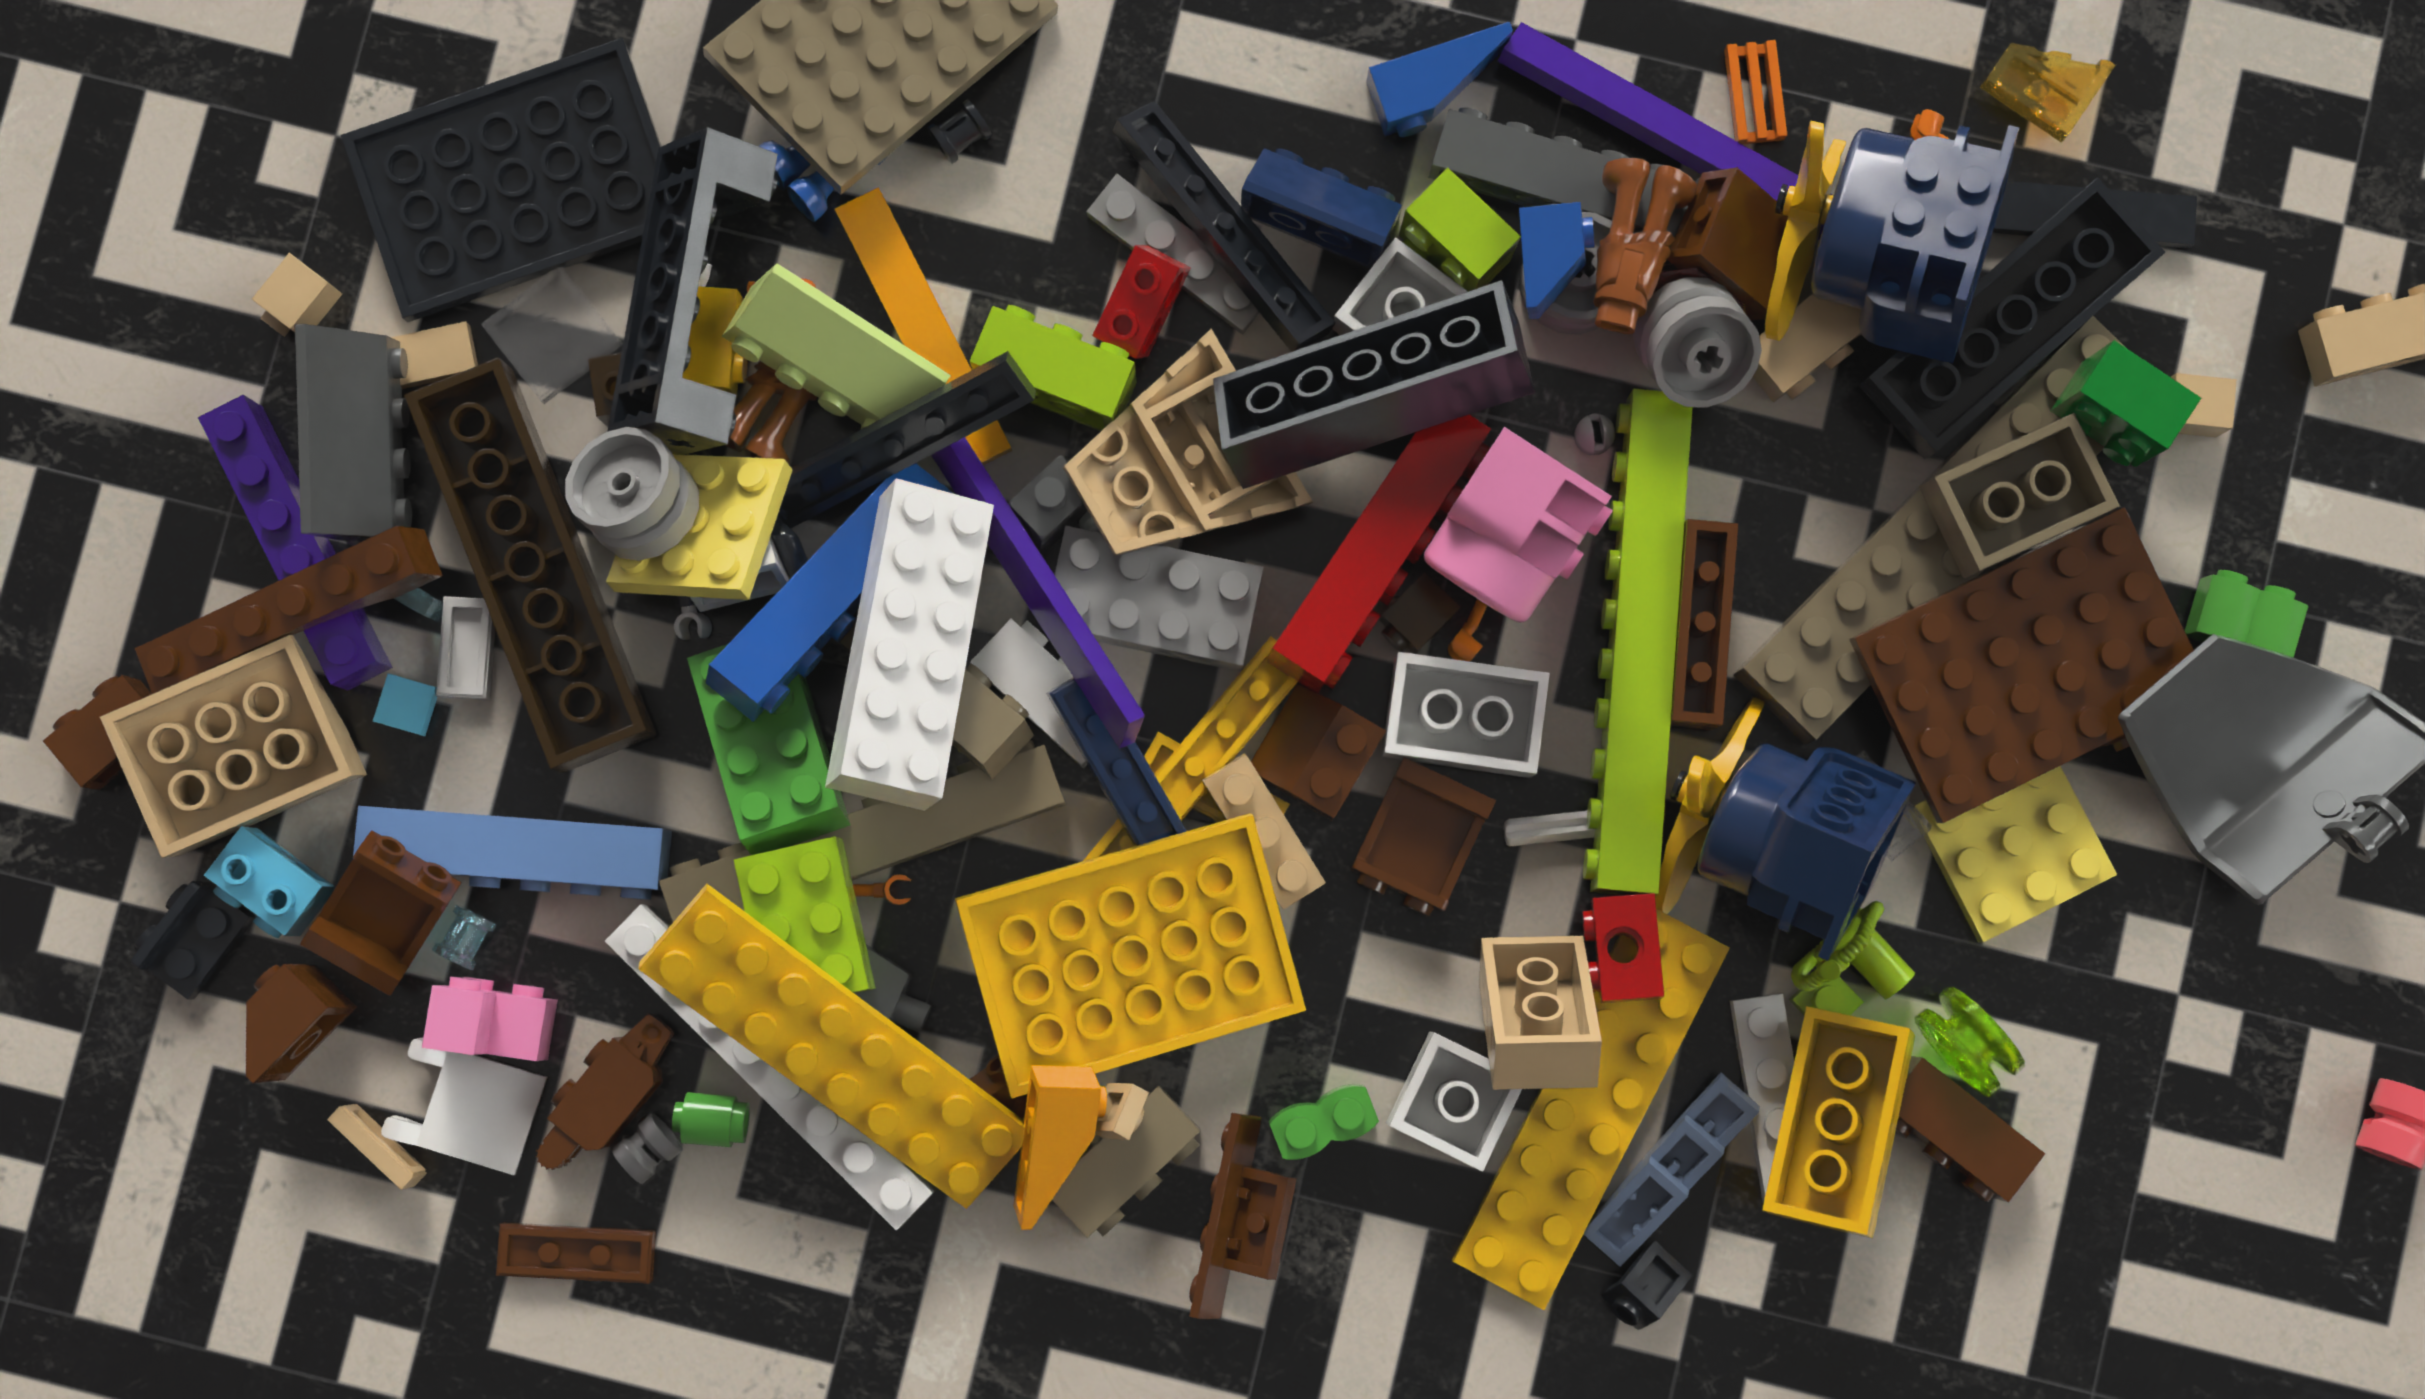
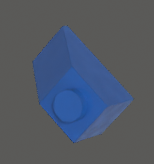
M1581 202L1519 208L1526 308L1529 319H1539L1586 265L1585 249L1595 248L1593 218H1582Z

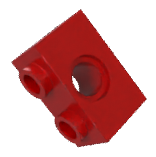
M1655 893L1592 898V910L1582 911L1585 942L1595 941L1596 961L1588 962L1593 993L1599 992L1600 1004L1662 999L1664 997ZM1624 935L1634 941L1637 953L1632 961L1618 963L1610 957L1607 946L1613 937Z

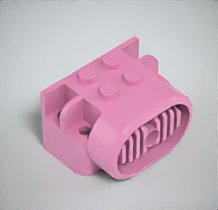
M1504 427L1426 548L1424 560L1435 571L1489 607L1513 621L1525 622L1530 618L1558 575L1567 580L1584 555L1583 552L1577 549L1578 545L1585 537L1587 531L1594 536L1599 533L1613 511L1605 506L1612 496Z

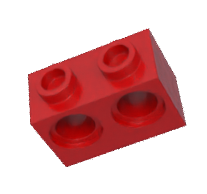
M1135 245L1092 336L1102 342H1107L1126 350L1129 356L1135 359L1148 357L1191 267L1148 245Z

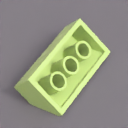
M778 263L751 286L722 335L723 338L732 343L731 347L738 355L752 362L760 360L776 370L775 376L782 383L794 389H806L819 398L818 403L825 410L841 417L847 415L861 424V429L942 387L951 376Z

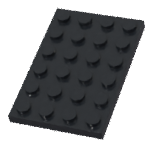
M623 38L341 135L402 318L406 322L429 316L642 242L658 148L662 146L628 47Z

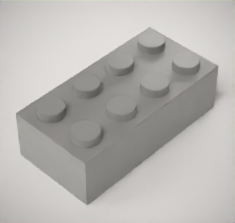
M1065 526L1055 577L1097 642L1240 672L1243 670L1264 567L1161 545H1154L1114 556L1101 533Z

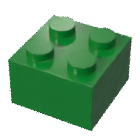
M2113 340L2081 363L2050 411L2061 419L2074 413L2085 436L2104 446L2102 450L2108 458L2124 466L2131 464L2137 467L2169 449L2202 398Z

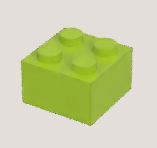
M1448 167L1405 210L1399 236L1403 239L1402 242L1468 292L1488 285L1511 261L1521 238L1516 231Z

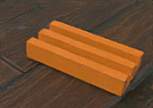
M1776 40L1766 41L1764 44L1758 45L1756 42H1749L1745 46L1738 47L1737 44H1728L1724 49L1735 141L1741 144L1785 140L1787 128ZM1758 57H1764L1772 130H1767ZM1743 58L1747 60L1755 132H1747L1739 59Z

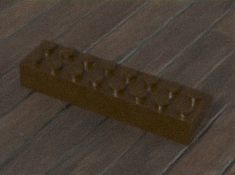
M498 357L405 394L409 409L550 769L565 773L656 736L657 733L513 369Z

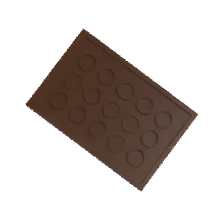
M2125 507L2109 512L1849 639L1937 823H1945L2124 735L2118 720L2120 713L2194 651Z

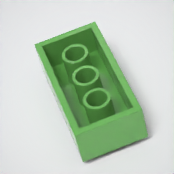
M728 644L688 657V664L739 840L751 855L789 847L850 826L841 791L825 788L830 755L806 677L804 678L798 674L787 685L790 693L784 702L771 714L764 710L753 722L706 684L709 664Z

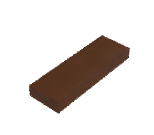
M501 1223L499 1228L496 1276L650 1284L653 1282L656 1230Z

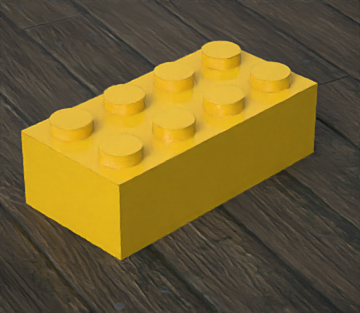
M1806 1006L1763 1211L1771 1215L1873 1239L1915 1041V1034L1910 1028Z

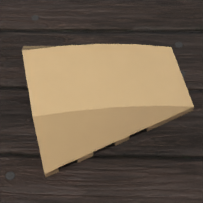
M1212 329L1202 336L1190 350L1171 365L1159 379L1140 394L1128 408L1114 421L1109 423L1063 467L1114 556L1313 503L1296 472L1245 489L1242 488L1221 449L1213 378L1236 370Z

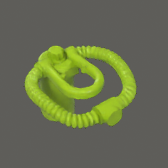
M1874 901L1865 906V908L1859 909L1828 961L1818 957L1825 940L1823 939L1819 943L1820 945L1812 948L1808 954L1794 965L1791 971V979L1794 986L1799 990L1812 991L1826 981L1830 982L1837 979L1841 972L1847 969L1851 963L1882 998L1886 1000L1901 990L1913 978L1915 972L1875 930L1876 924L1885 909L1883 903ZM1814 967L1817 968L1815 971L1808 974L1809 972H1811V969H1813Z

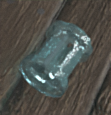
M456 905L453 913L456 915L442 943H435L432 951L462 967L473 970L476 965V961L473 959L487 932H493L497 924L470 909Z

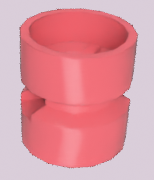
M2380 1078L2369 1104L2376 1114L2374 1118L2364 1119L2355 1146L2396 1164L2423 1170L2425 1164V1091L2400 1082Z

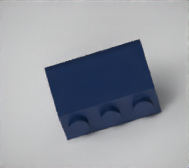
M1264 148L1242 187L1241 207L1248 216L1258 223L1371 269L1386 250L1399 219L1402 205L1394 202L1395 197L1388 191L1378 187L1369 186L1365 190L1348 183L1349 178L1335 169L1323 167L1319 171L1303 164L1304 160L1291 151L1277 149L1276 152H1272Z

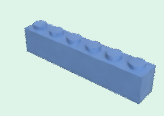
M358 806L353 856L370 831L373 830L381 836H389L398 840L407 851L426 862L436 863L444 867L450 875L470 876L469 886L500 888L501 879L520 880L519 890L550 892L551 883L571 884L570 894L601 896V887L605 886L621 888V898L651 900L652 890L662 891L659 881L668 878L672 831L663 828Z

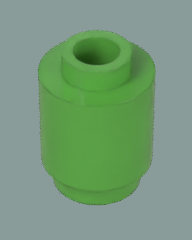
M687 1092L684 1102L675 1103L672 1131L680 1133L682 1144L731 1148L733 1143H745L749 1126V1103L738 1102L737 1096Z

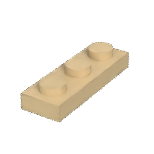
M1245 753L1202 780L1226 820L1249 813L1253 814L1274 894L1283 910L1326 883Z

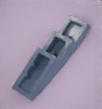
M1720 1073L1617 1187L1592 1217L1583 1235L1616 1264L1621 1266L1688 1197L1689 1190L1721 1158L1725 1147L1759 1113L1760 1106L1724 1074Z

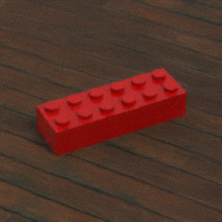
M1466 415L1417 431L1273 646L1267 663L1287 676H1291L1299 684L1313 692L1319 693L1324 684L1331 689L1335 687L1353 659L1351 655L1346 653L1351 643L1358 647L1362 646L1381 616L1374 611V608L1379 601L1386 606L1389 605L1409 574L1401 567L1406 560L1414 565L1417 563L1436 533V530L1429 526L1433 519L1441 524L1444 522L1447 514L1463 491V488L1457 485L1458 481L1462 478L1469 482L1491 447L1485 444L1484 441L1491 428L1471 415Z

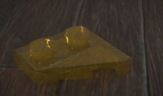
M2011 43L1980 88L2062 143L2083 115L2115 67V64L2102 59L2096 65L2071 60L2072 54L2059 51L2041 52L2035 47Z

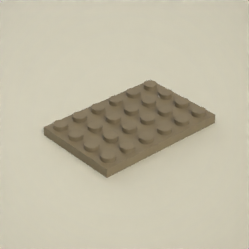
M761 0L703 47L704 57L842 195L1057 14L1058 4L1054 0Z

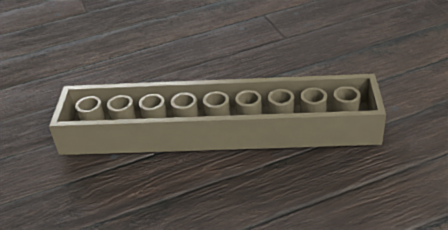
M2092 316L2054 349L1920 486L1937 475L2060 420L2061 418L2050 410L2081 363L2113 340L2122 346L2124 345ZM2087 436L2086 438L2095 456H2097L2104 446ZM1918 487L1733 675L1756 698L1765 701L1764 706L1803 744L1815 741L1871 685L1849 639L1976 578L1982 571L1965 579L1963 578Z

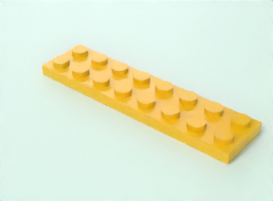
M707 883L639 962L638 969L965 1209L974 1202L1022 1147L1024 1135V1120Z
M1656 909L1664 997L1653 1000L1600 1004L1599 992L1593 993L1602 1040L1598 1087L1545 1088L1539 1090L1452 1258V1261L1542 1310H1545L1730 947ZM1619 935L1610 953V957L1618 963L1632 961L1637 953L1634 941L1627 936Z

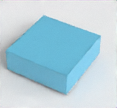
M388 673L373 722L426 736L438 697L436 696L437 687Z

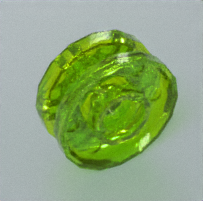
M1947 987L1939 994V1001L1949 1018L1946 1020L1930 1009H1923L1914 1017L1915 1024L1935 1052L1962 1080L1983 1096L1991 1098L2000 1090V1082L1991 1065H1995L2009 1075H2017L2025 1067V1060L2009 1036L1975 1001L1957 988Z

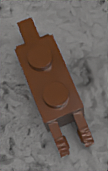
M648 1014L625 1036L614 1037L609 1043L602 1039L594 1046L583 1062L588 1066V1069L577 1082L569 1079L551 1100V1103L556 1108L547 1119L555 1126L544 1138V1143L540 1144V1148L536 1150L538 1154L535 1157L538 1158L537 1163H541V1167H545L546 1170L550 1168L555 1170V1168L568 1166V1163L572 1162L571 1159L575 1158L582 1149L586 1151L610 1147L663 1083L662 1068L657 1065V1062L675 1034L667 1024L655 1015Z

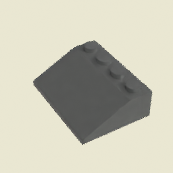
M295 324L301 533L344 542L365 541L394 526L411 527V502L408 498H404V479L410 476L411 460L408 449L403 448L402 429L407 428L409 425V406L406 399L402 398L400 378H406L408 373V359L405 349L400 348V341L387 335L309 324Z

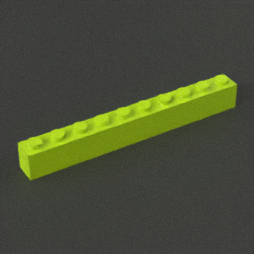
M1633 389L1626 403H1619L1616 416V433H1624L1622 452H1615L1612 468V481L1620 482L1619 501L1612 500L1610 509L1613 511L1609 516V530L1617 531L1615 550H1608L1605 564V579L1613 580L1612 599H1604L1601 618L1602 629H1609L1608 649L1601 648L1598 660V678L1606 679L1604 699L1597 698L1594 713V727L1602 729L1601 749H1593L1590 768L1591 778L1598 779L1597 799H1589L1587 810V828L1595 829L1594 847L1593 849H1586L1583 863V878L1591 880L1590 892L1619 895L1659 894L1693 408L1685 407L1668 399L1663 391Z

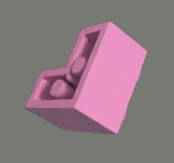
M450 977L449 985H432L422 1048L468 1055L489 1054L531 1061L548 1060L558 1000L543 998L544 988L513 984L512 993L494 991V981L472 977Z

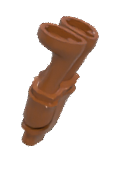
M1620 158L1609 161L1604 166L1602 182L1606 190L1616 196V203L1609 234L1600 240V247L1597 249L1594 305L1598 308L1595 325L1605 330L1627 335L1635 332L1638 317L1645 315L1647 303L1658 284L1663 265L1671 254L1669 246L1675 241V238L1671 232L1667 231L1673 210L1683 209L1690 205L1697 191V183L1688 174L1672 166L1662 165L1658 167L1651 185V200L1643 231L1633 234L1642 194L1651 170L1649 162L1638 158Z
M760 361L754 366L757 371L745 378L752 386L733 410L736 415V424L732 435L728 439V444L725 446L734 451L741 452L746 445L754 423L774 393L780 394L782 397L764 425L746 446L745 453L749 458L785 459L790 466V459L784 450L783 441L793 421L808 401H816L817 396L804 388L794 389L782 383L775 376L776 370Z

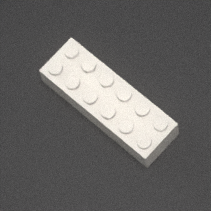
M897 478L880 496L825 788L923 811L942 799L992 519L993 504Z

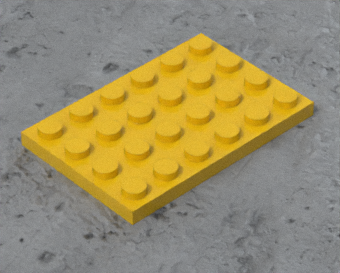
M1250 813L955 898L1011 1099L1028 1093L1031 1065L1092 1067L1096 1074L1306 1011L1254 816Z

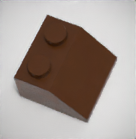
M1297 684L1252 758L1251 763L1264 782L1328 820L1333 821L1386 730L1344 705Z
M283 964L281 967L274 965L255 982L254 987L258 991L246 1002V1077L252 1083L286 1080L357 1008L316 965Z

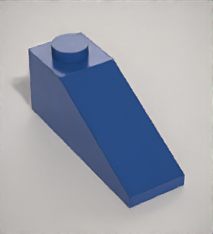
M1510 21L1369 67L1366 83L1385 137L1398 133L1399 137H1408L1426 129V123L1431 122L1503 51L1513 32Z

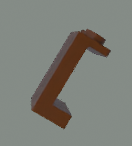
M1738 167L1703 172L1697 184L1696 195L1690 205H1688L1674 237L1675 241L1670 246L1671 254L1667 260L1678 269L1702 268L1742 301L1741 309L1750 321L1765 320L1776 272L1778 251L1788 216H1784L1783 211L1781 215L1775 214L1777 201Z
M1404 757L1398 765L1350 870L1360 874L1356 882L1384 895L1387 887L1406 896L1402 904L1424 915L1430 916L1433 909L1444 912L1449 903L1448 899L1484 821L1488 819L1496 800Z
M371 830L355 852L353 860L322 911L303 937L300 945L391 996L462 882L451 877L444 867L436 863L426 862L410 853L398 840L389 836H381Z

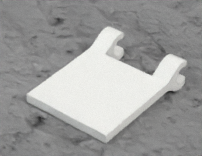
M423 1037L413 1039L408 1050L410 1059L440 1066L442 1069L423 1124L401 1116H391L384 1121L381 1135L391 1140L416 1145L516 1175L548 1077L478 1055L422 1048Z

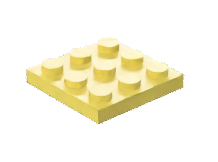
M673 454L674 458L691 474L699 489V510L692 528L676 546L660 556L637 561L619 558L615 555L606 583L614 592L749 600L793 471L785 459Z
M2061 766L1945 823L1936 822L1926 799L1909 807L1978 943L1985 942L2117 875Z

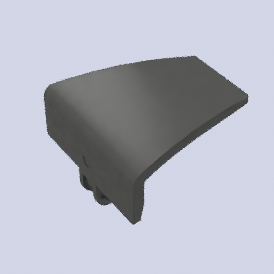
M2212 634L2118 716L2125 737L2147 781L2188 848L2205 866L2254 904H2263L2334 841L2359 860L2369 863L2378 856V848L2393 835L2401 836L2409 829V823L2403 813L2385 797L2425 764V722L2376 688L2272 650Z

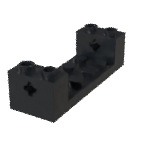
M709 127L658 148L607 432L624 427L646 429L661 439L672 454L684 455L728 444V439L732 435L736 424V415L733 411L736 395L682 378L691 358V348L688 342L691 325L695 321L700 307L697 291L700 275L705 270L708 262V250L705 246L709 226L714 218L720 220L770 202V197L773 195L778 181V176L775 172L777 153Z

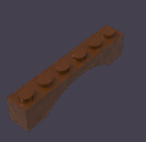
M394 526L135 648L150 690L154 694L288 635H295L343 614L399 597L443 575L425 530Z

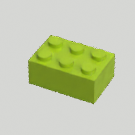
M1008 305L1006 310L992 306L969 361L972 370L1008 351L1036 390L1035 400L1030 402L1031 404L1099 431H1102L1126 409L1137 383L1135 362L1128 359L1129 353L1126 350L1107 342H1101L1100 347L1081 341L1083 335L1080 332L1062 324L1055 323L1053 329L1034 322L1035 315L1014 305Z
M833 836L734 859L744 911L854 994L876 989L842 838Z

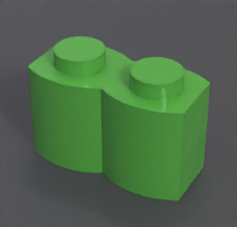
M2218 570L2217 575L2212 574L2200 579L2185 628L2188 638L2203 643L2212 634H2216L2294 657L2308 605L2295 600V592L2271 585L2265 586L2263 591L2247 584V576L2228 570Z
M1347 1084L1328 1091L1316 1103H1297L1285 1107L1269 1120V1125L1282 1158L1298 1160L1318 1153L1331 1140L1347 1141L1358 1138L1373 1129L1379 1120L1366 1087L1360 1084Z

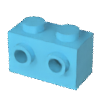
M245 826L239 828L204 874L206 878L217 885L213 890L215 895L235 908H239L243 904L257 915L253 922L260 929L275 938H279L282 934L284 936H301L336 888L258 828Z

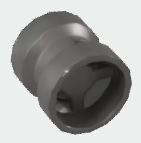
M649 1112L637 1122V1130L631 1135H622L610 1145V1149L620 1165L640 1184H643L655 1174L656 1166L660 1162L672 1160L683 1150L674 1133L653 1112Z

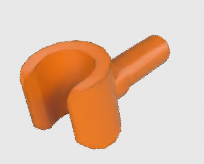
M1925 109L1921 115L1917 114L1910 130L1911 138L1916 140L1925 136H1937L1949 139L1940 134L1944 122V117L1941 114Z
M1478 599L1467 622L1464 623L1462 629L1448 646V653L1454 660L1470 662L1483 647L1482 644L1471 636L1478 628L1488 606Z
M899 874L887 879L885 883L853 884L855 897L874 896V898H885L893 905H903L910 901L911 898L895 899L891 896L889 888L894 881L907 882L911 881V879Z

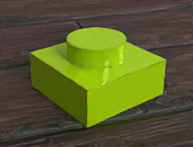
M1840 976L1830 982H1824L1812 991L1798 990L1789 999L1803 1015L1805 1014L1806 1006L1851 1015L1864 1003Z

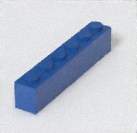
M917 463L886 478L709 664L706 684L751 721L754 722L764 710H767L770 714L773 713L790 693L787 685L798 674L804 678L808 676L821 661L824 653L820 650L829 640L833 638L836 642H839L855 624L857 618L853 615L859 609L879 498L890 484L897 478L954 494Z

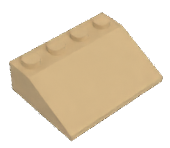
M288 635L100 717L161 858L182 856L237 832L241 826H251L367 775L345 724L293 635Z

